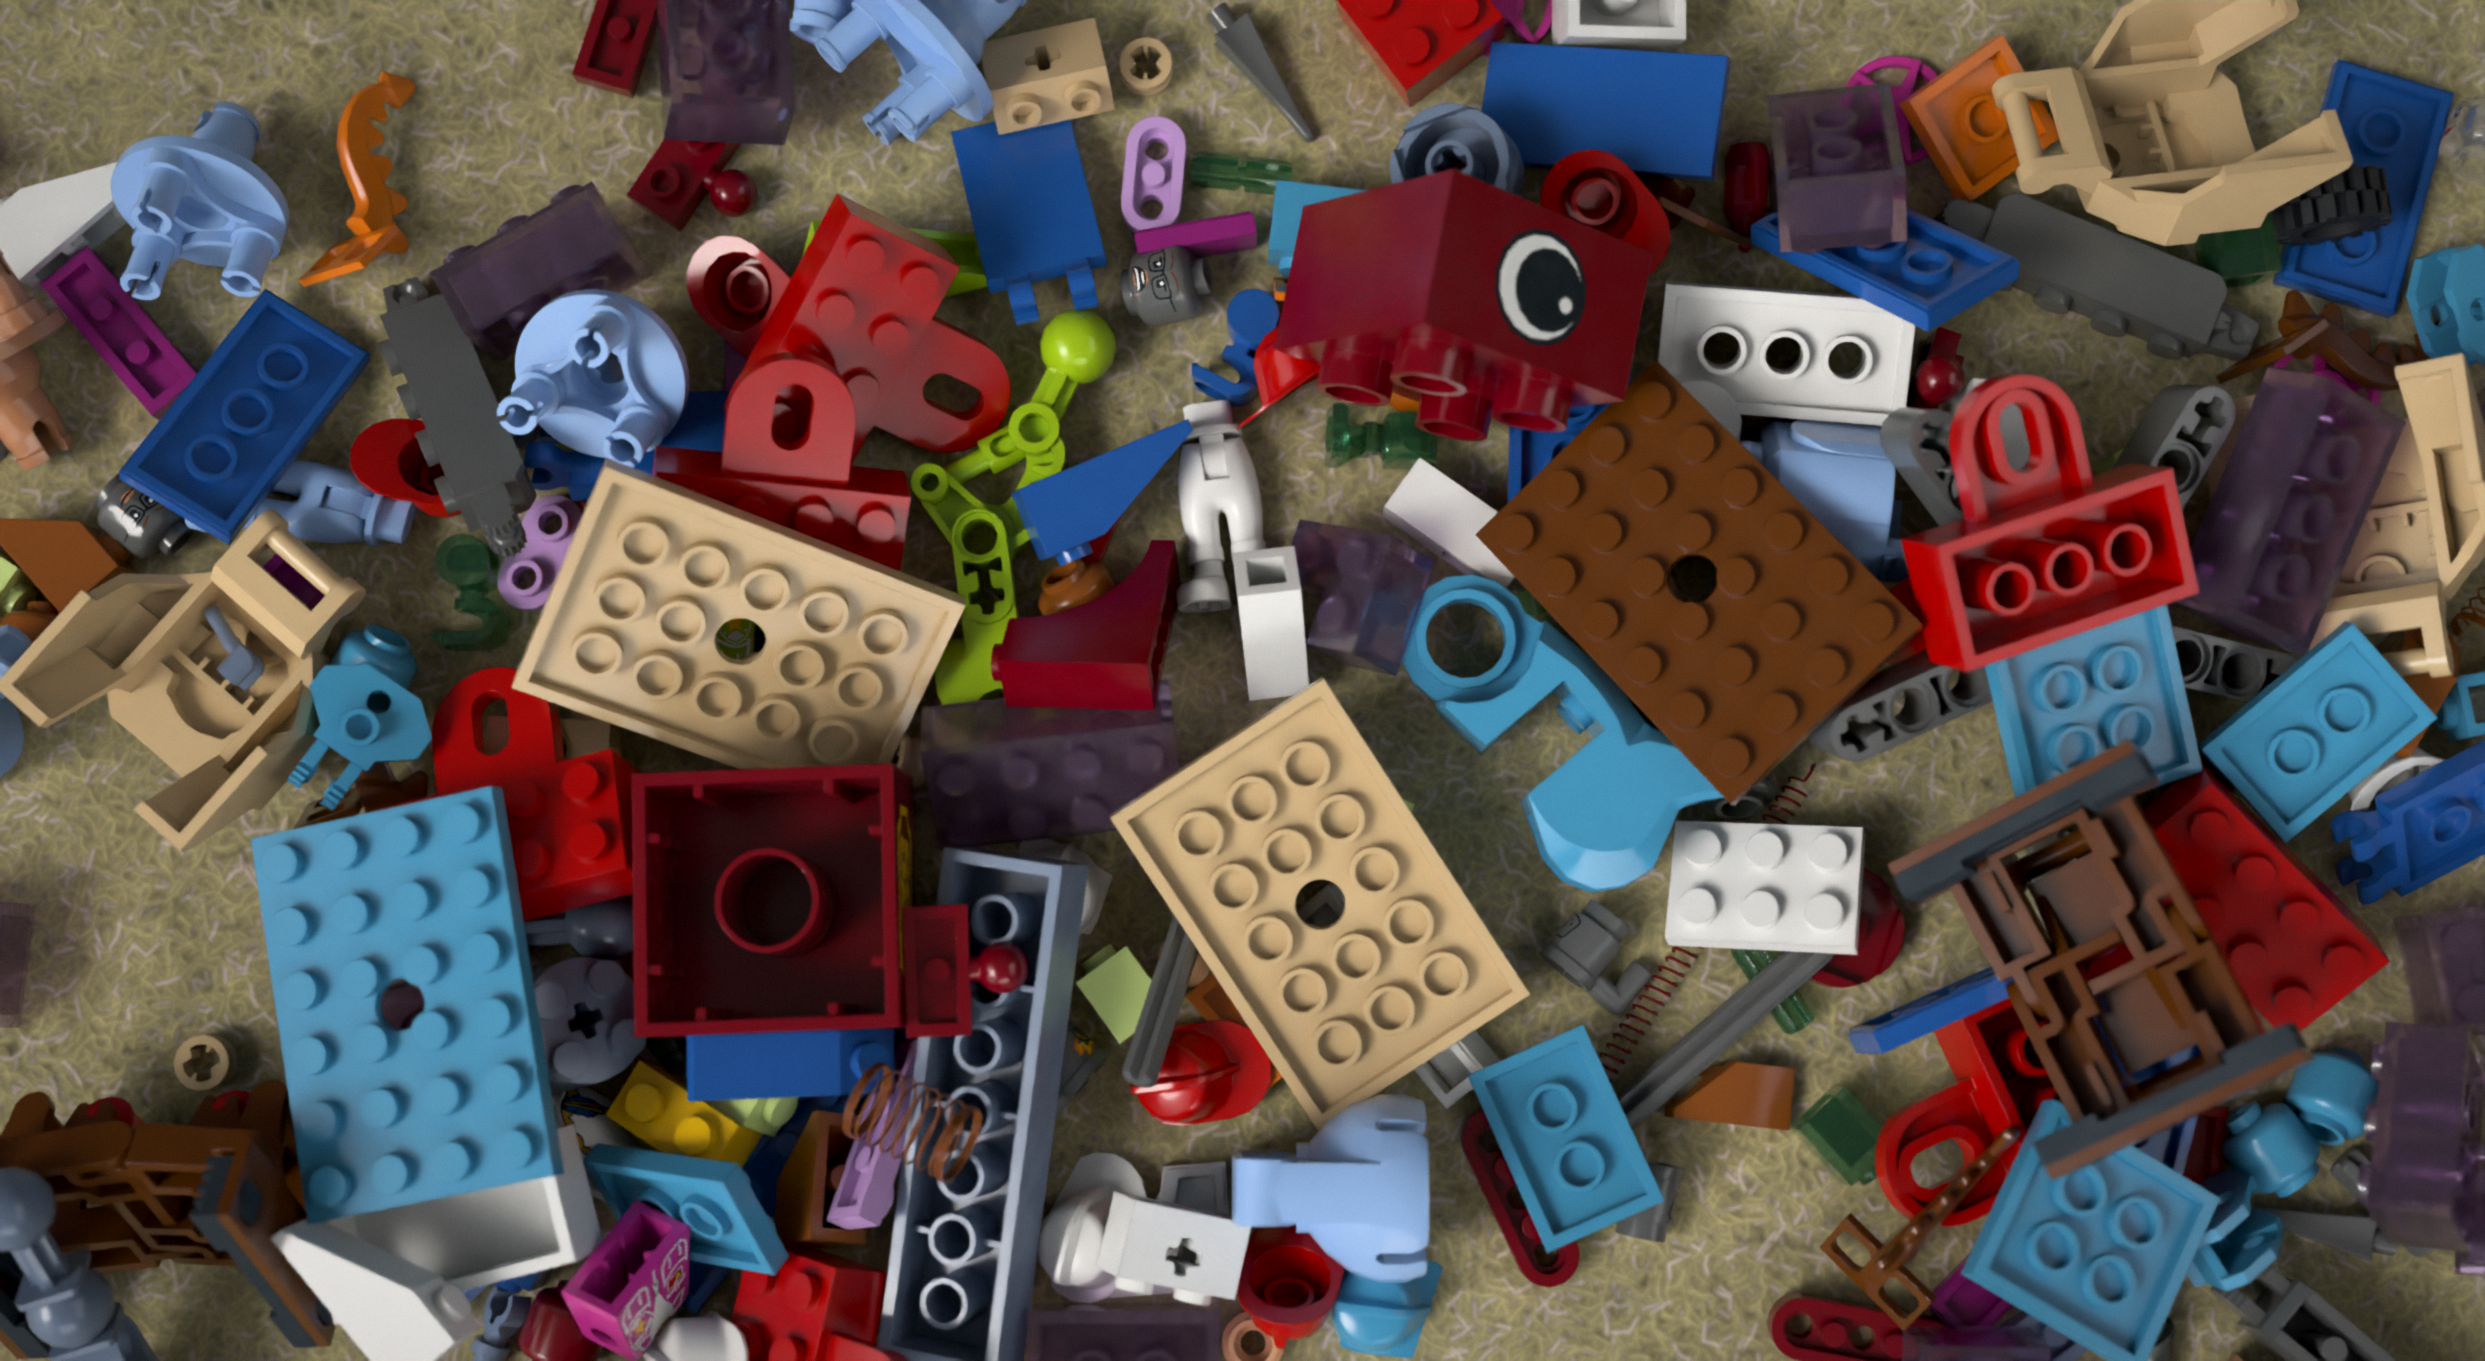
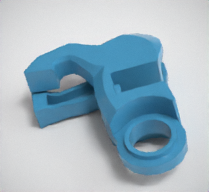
M1473 574L1446 577L1425 588L1407 609L1398 634L1400 662L1412 684L1436 703L1435 710L1440 718L1479 754H1482L1553 693L1561 700L1555 709L1566 724L1577 735L1587 730L1594 738L1520 800L1540 858L1561 881L1590 893L1620 889L1628 886L1654 868L1676 815L1681 808L1724 798L1649 718L1643 720L1620 687L1587 653L1546 621L1541 623L1525 613L1519 598L1499 582ZM1470 603L1483 607L1496 618L1503 631L1504 648L1500 660L1491 670L1480 676L1461 678L1447 674L1434 663L1427 650L1426 632L1429 623L1438 612L1453 604Z

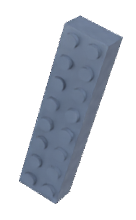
M974 846L943 848L936 905L969 904L970 956H980L982 951L993 943L1009 942L1015 944L1024 952L1029 968L1024 983L1010 993H995L987 989L981 982H971L972 1035L918 1037L913 1075L915 1082H925L928 1089L937 1088L940 1095L949 1094L952 1100H962L964 1106L970 1105L979 1108L982 1113V1123L977 1141L969 1158L959 1173L949 1182L942 1183V1181L936 1180L935 1176L930 1177L928 1172L929 1166L924 1170L918 1171L916 1161L906 1165L904 1155L902 1158L878 1345L902 1354L909 1361L1024 1360L1089 864ZM923 1085L917 1086L916 1099L926 1091ZM914 1088L911 1090V1098H910L909 1108H910V1106L912 1105V1100H913V1095H914ZM936 1091L929 1092L928 1105L938 1097ZM926 1094L914 1106L906 1128L904 1149L917 1120L923 1113ZM948 1097L941 1098L940 1112L950 1103ZM938 1100L926 1112L921 1128L908 1149L907 1162H910L918 1154L921 1143L935 1119ZM960 1103L953 1104L952 1118L962 1109ZM950 1106L937 1120L933 1134L920 1155L919 1168L925 1166L930 1160L934 1147L947 1126ZM974 1112L964 1121L959 1141L950 1160L942 1171V1176L949 1171L960 1155L971 1130ZM958 1132L956 1133L954 1139L952 1140V1143H951V1145H950V1147H949V1150H948V1152H947V1154H946V1158L948 1157V1155H949V1153H950V1151H951V1149H952V1147H953V1145H954V1143H955V1140H956V1137H957ZM935 1156V1158L933 1159V1162H932V1168H931V1173H932V1174H934V1162H935L936 1156Z

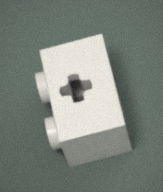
M1114 1191L1097 1267L1116 1276L1115 1287L1138 1294L1152 1295L1154 1285L1174 1288L1173 1298L1195 1305L1210 1306L1212 1296L1235 1300L1251 1226L1235 1225L1232 1222V1216L1228 1214ZM1179 1247L1177 1256L1169 1255L1166 1257L1168 1248Z

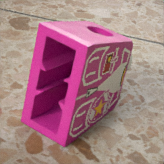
M637 1200L634 1201L562 1290L563 1297L584 1336L629 1360L640 1359L653 1342L658 1341L660 1332L683 1304L689 1292V1225Z

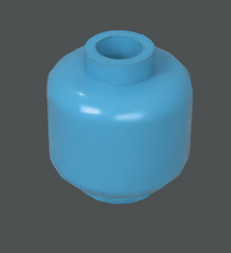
M375 624L367 625L364 630H353L345 634L329 665L368 663L406 690L409 689L418 671L416 658L410 652L412 644L399 633ZM383 694L371 696L367 703L369 710L377 714L386 712L391 705L390 699Z
M2331 1047L2326 1052H2314L2313 1055L2316 1061L2294 1071L2284 1104L2294 1111L2317 1138L2319 1143L2336 1146L2342 1145L2345 1140L2360 1137L2368 1129L2380 1095V1084L2374 1073L2364 1066L2365 1060L2359 1054L2345 1048Z
M2251 1101L2236 1110L2225 1121V1125L2230 1129V1132L2222 1144L2221 1152L2223 1157L2234 1169L2250 1173L2258 1184L2255 1193L2270 1194L2274 1192L2279 1198L2286 1197L2302 1188L2320 1170L2319 1165L2315 1162L2320 1154V1143L2288 1105L2272 1103L2261 1108L2256 1101Z

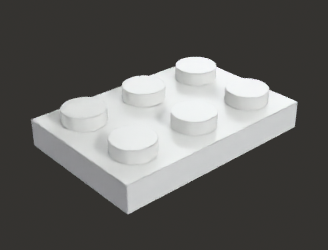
M1676 821L1665 939L1668 945L1858 955L1866 836L1863 827Z

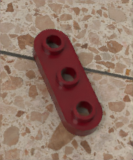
M1477 1110L1463 1124L1460 1143L1520 1272L1536 1285L1542 1287L1561 1285L1572 1277L1578 1267L1579 1248L1577 1242L1574 1241L1558 1248L1557 1257L1553 1263L1549 1265L1537 1263L1534 1251L1542 1241L1526 1205L1521 1208H1514L1508 1203L1507 1192L1516 1183L1500 1148L1494 1151H1487L1481 1146L1480 1135L1490 1125L1483 1110Z
M1794 1292L1782 1296L1774 1303L1768 1314L1767 1327L1772 1341L1784 1355L1798 1361H1959L1960 1358L1959 1343L1953 1332L1942 1321L1928 1315L1920 1314L1903 1331L1879 1306L1803 1292ZM1796 1314H1805L1810 1319L1808 1329L1802 1334H1793L1788 1329L1790 1319ZM1861 1325L1870 1327L1872 1335L1867 1344L1857 1346L1851 1343L1850 1336L1856 1327ZM1921 1337H1929L1933 1340V1350L1926 1357H1917L1913 1354V1345Z

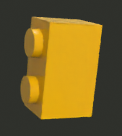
M640 1060L606 1113V1116L662 1153H679L689 1157L715 1161L726 1160L738 1164L741 1168H743L763 1136L761 1132L740 1125L707 1101H687V1080L666 1067Z

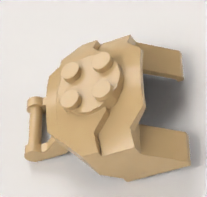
M2134 0L2120 8L2097 46L2078 71L2072 67L2012 73L1999 78L1992 86V94L1997 108L2005 112L2020 164L2016 170L2020 190L2025 194H2039L2049 190L2054 185L2070 184L2076 187L2086 212L2114 223L2120 232L2162 246L2196 243L2199 234L2260 228L2268 212L2350 168L2353 158L2335 109L2322 111L2319 118L2256 152L2243 114L2237 85L2217 68L2218 64L2296 19L2300 11L2297 1ZM2044 100L2049 102L2064 154L2044 156L2029 101Z
M2461 353L2394 367L2395 377L2399 383L2409 418L2348 431L2293 439L2284 449L2282 448L2264 394L2260 393L2233 399L2236 407L2234 424L2207 469L2215 527L2220 530L2230 562L2305 611L2309 650L2314 648L2345 621L2353 623L2364 636L2422 628L2423 648L2382 653L2383 658L2400 676L2427 672L2430 673L2432 678L2454 675L2453 654L2446 628V600L2453 598L2473 569H2476L2485 557V425L2465 355Z
M272 509L265 511L253 521L214 564L212 572L180 575L122 573L89 592L81 590L0 679V692L42 728L51 726L107 693L110 716L138 738L181 777L180 780L147 801L141 800L133 809L180 852L188 851L250 809L261 811L287 782L293 770L317 740L313 734L321 724L309 685L324 665H329L330 657L322 651L335 624L343 616L352 612L361 603L366 594L365 588L352 577L343 579L288 531V521ZM271 548L325 595L313 610L256 562V559L264 550ZM212 606L219 607L236 637H239L242 644L257 654L265 663L264 673L246 691L239 686L231 684L217 670V667L230 653L222 646L220 639L204 615L205 610Z

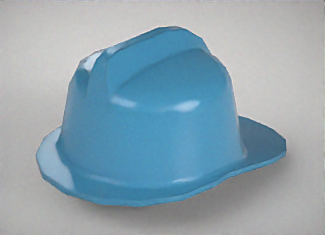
M1427 1260L1425 1276L1406 1283H1380L1353 1274L1345 1269L1337 1300L1329 1314L1336 1333L1340 1337V1346L1359 1353L1413 1358L1426 1316L1432 1311V1306L1430 1305L1443 1267L1438 1263Z

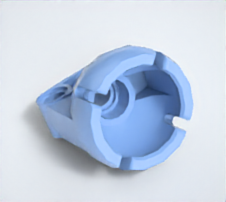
M1379 1094L1347 1106L1327 1121L1309 1143L1296 1142V1153L1276 1152V1154H1258L1252 1151L1234 1153L1232 1156V1222L1240 1226L1260 1227L1291 1226L1296 1224V1233H1309L1327 1255L1349 1272L1380 1283H1406L1424 1277L1427 1272V1252L1425 1247H1427L1429 1242L1428 1141L1422 1135L1425 1133L1427 1122L1424 1101L1407 1095Z

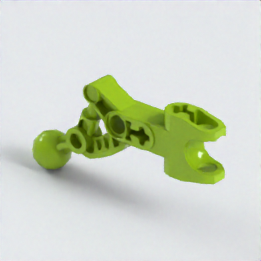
M1066 310L1053 317L1045 327L1040 341L1041 359L1047 370L1031 402L1021 405L1013 412L1009 425L977 441L980 449L942 468L936 464L926 463L915 469L911 476L910 485L913 493L952 546L958 594L964 596L966 606L961 615L964 637L949 640L934 671L937 695L944 708L954 740L956 754L959 756L977 754L974 732L976 712L987 698L1003 692L1002 682L994 681L992 677V649L995 643L1002 644L1009 618H1021L1013 561L1017 554L1032 546L1012 496L1006 503L999 506L983 503L960 484L990 468L995 475L1025 458L1027 462L1026 470L1015 491L1066 470L1068 457L1062 441L1063 432L1060 422L1079 384L1090 383L1103 376L1112 365L1117 349L1115 334L1110 325L1093 311ZM980 526H988L995 529L997 532V542L991 551L982 555L972 554L967 551L966 539L973 529ZM1002 565L1001 571L990 570ZM969 569L989 570L992 587L998 595H1004V600L995 603L994 613L986 614L980 605L974 604V599L983 597V581L977 571L968 575ZM1030 707L1034 715L1035 728L1039 734L1040 743L1042 745L1058 743L1059 708Z

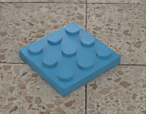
M2167 604L1985 666L2015 798L2126 740H2130L2143 749L2161 781L2160 784L2150 789L2203 771Z
M2055 1099L2043 1100L1961 1274L2107 1361H2147L2220 1198L2134 1146L2123 1149L2070 1175L2051 1180L2032 1142L2073 1122L2062 1103Z

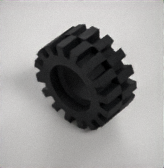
M2352 165L2347 170L2272 210L2276 242H2279L2281 245L2291 243V246H2301L2305 243H2309V246L2320 245L2323 241L2330 240L2332 243L2342 241L2343 237L2350 236L2355 238L2362 236L2364 231L2374 232L2381 229L2380 226H2386L2391 223L2393 217L2385 169H2378V166L2374 165L2365 168L2362 165Z

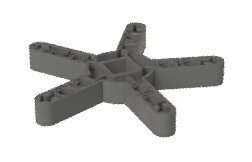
M2175 384L2162 389L2152 401L2112 469L2130 463L2157 466L2162 457L2163 467L2173 468L2180 505L2183 510L2232 429L2236 414V407L2232 397L2224 389L2217 386ZM1898 408L1887 416L1881 427L1880 443L1886 456L1939 526L1963 519L1964 514L1959 494L1954 499L1951 491L1952 481L1955 477L1949 451V434L1953 416L1949 412L1940 409ZM2172 626L2184 686L2186 688L2249 702L2268 686L2264 684L2267 672L2275 674L2277 679L2300 659V657ZM1927 650L1923 651L1918 655L1877 672L1807 739L1818 750L1853 762L1867 760L1993 702L1985 666L1968 672L1959 670L1958 682L1950 690L1948 681L1954 668L1930 662ZM2227 660V669L2222 676V667ZM1904 691V706L1900 713L1894 716V700L1900 692ZM2077 823L2027 847V854L2078 829ZM2091 850L2090 852H2088V853H2086V854H2084V855H2082V856H2080V857H2078V858H2076V859H2074V860H2072V861H2070V862H2068V863H2066V864H2064V865H2062V866H2060V867H2058V868H2056V869H2054V870H2052V871H2050V872H2048V873H2046V874H2044V875H2042V876H2040V877H2038V878L2032 880V882H2034V881H2036V880H2038V879H2040V878H2042V877H2044V876H2046V875H2048V874H2050V873H2052V872H2054V871H2056V870H2058V869H2060V868H2062V867H2064V866H2066V865H2068V864H2070V863H2072V862H2074V861H2076V860H2078V859L2084 857L2085 855L2091 853L2092 850Z

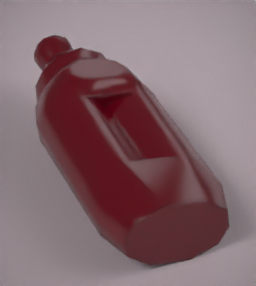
M1751 141L1731 145L1725 158L1723 210L1726 218L1731 223V230L1751 239L1750 225L1766 217L1769 207L1770 154L1767 146L1762 142ZM1751 243L1748 244L1747 248L1738 244V250L1742 253H1748L1753 248Z

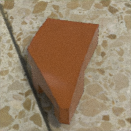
M1727 1061L1723 1066L1711 1065L1699 1074L1701 1080L1680 1100L1673 1099L1665 1106L1664 1116L1790 1131L1795 1068Z

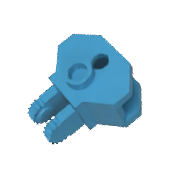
M2476 243L2431 251L2414 259L2406 298L2423 352L2431 359L2463 353L2468 366L2477 362L2485 366V248ZM2430 313H2432L2434 319L2437 322H2439L2437 326L2432 322Z
M368 663L324 665L309 685L321 724L313 734L317 740L293 770L287 781L298 789L304 783H308L318 770L320 761L329 749H332L350 761V764L341 776L335 778L324 792V799L321 804L333 811L362 772L365 771L368 774L376 763L417 761L432 741V735L421 699ZM375 694L386 695L391 701L390 708L381 714L374 713L367 706L369 698Z
M2230 1168L2209 1176L2199 1185L2219 1197L2220 1200L2186 1273V1276L2189 1277L2195 1288L2209 1284L2224 1291L2232 1290L2252 1282L2278 1258L2285 1226L2277 1215L2259 1209L2251 1212L2250 1198L2251 1194L2256 1192L2258 1184L2250 1173Z

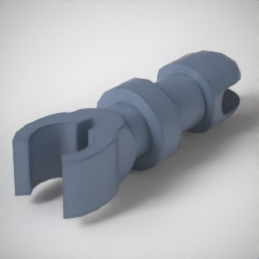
M498 1285L491 1289L484 1307L485 1316L483 1323L485 1330L483 1335L475 1336L471 1345V1350L475 1353L472 1361L507 1360L511 1346L506 1343L508 1338L517 1331L518 1327L524 1324L531 1308V1297L513 1295L515 1293L505 1290Z

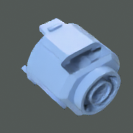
M1803 419L1795 422L1773 421L1760 432L1758 442L1739 441L1878 581L1902 582L1909 577L1902 542L1899 540L1902 501L1893 499L1895 466L1886 456L1881 446V427Z

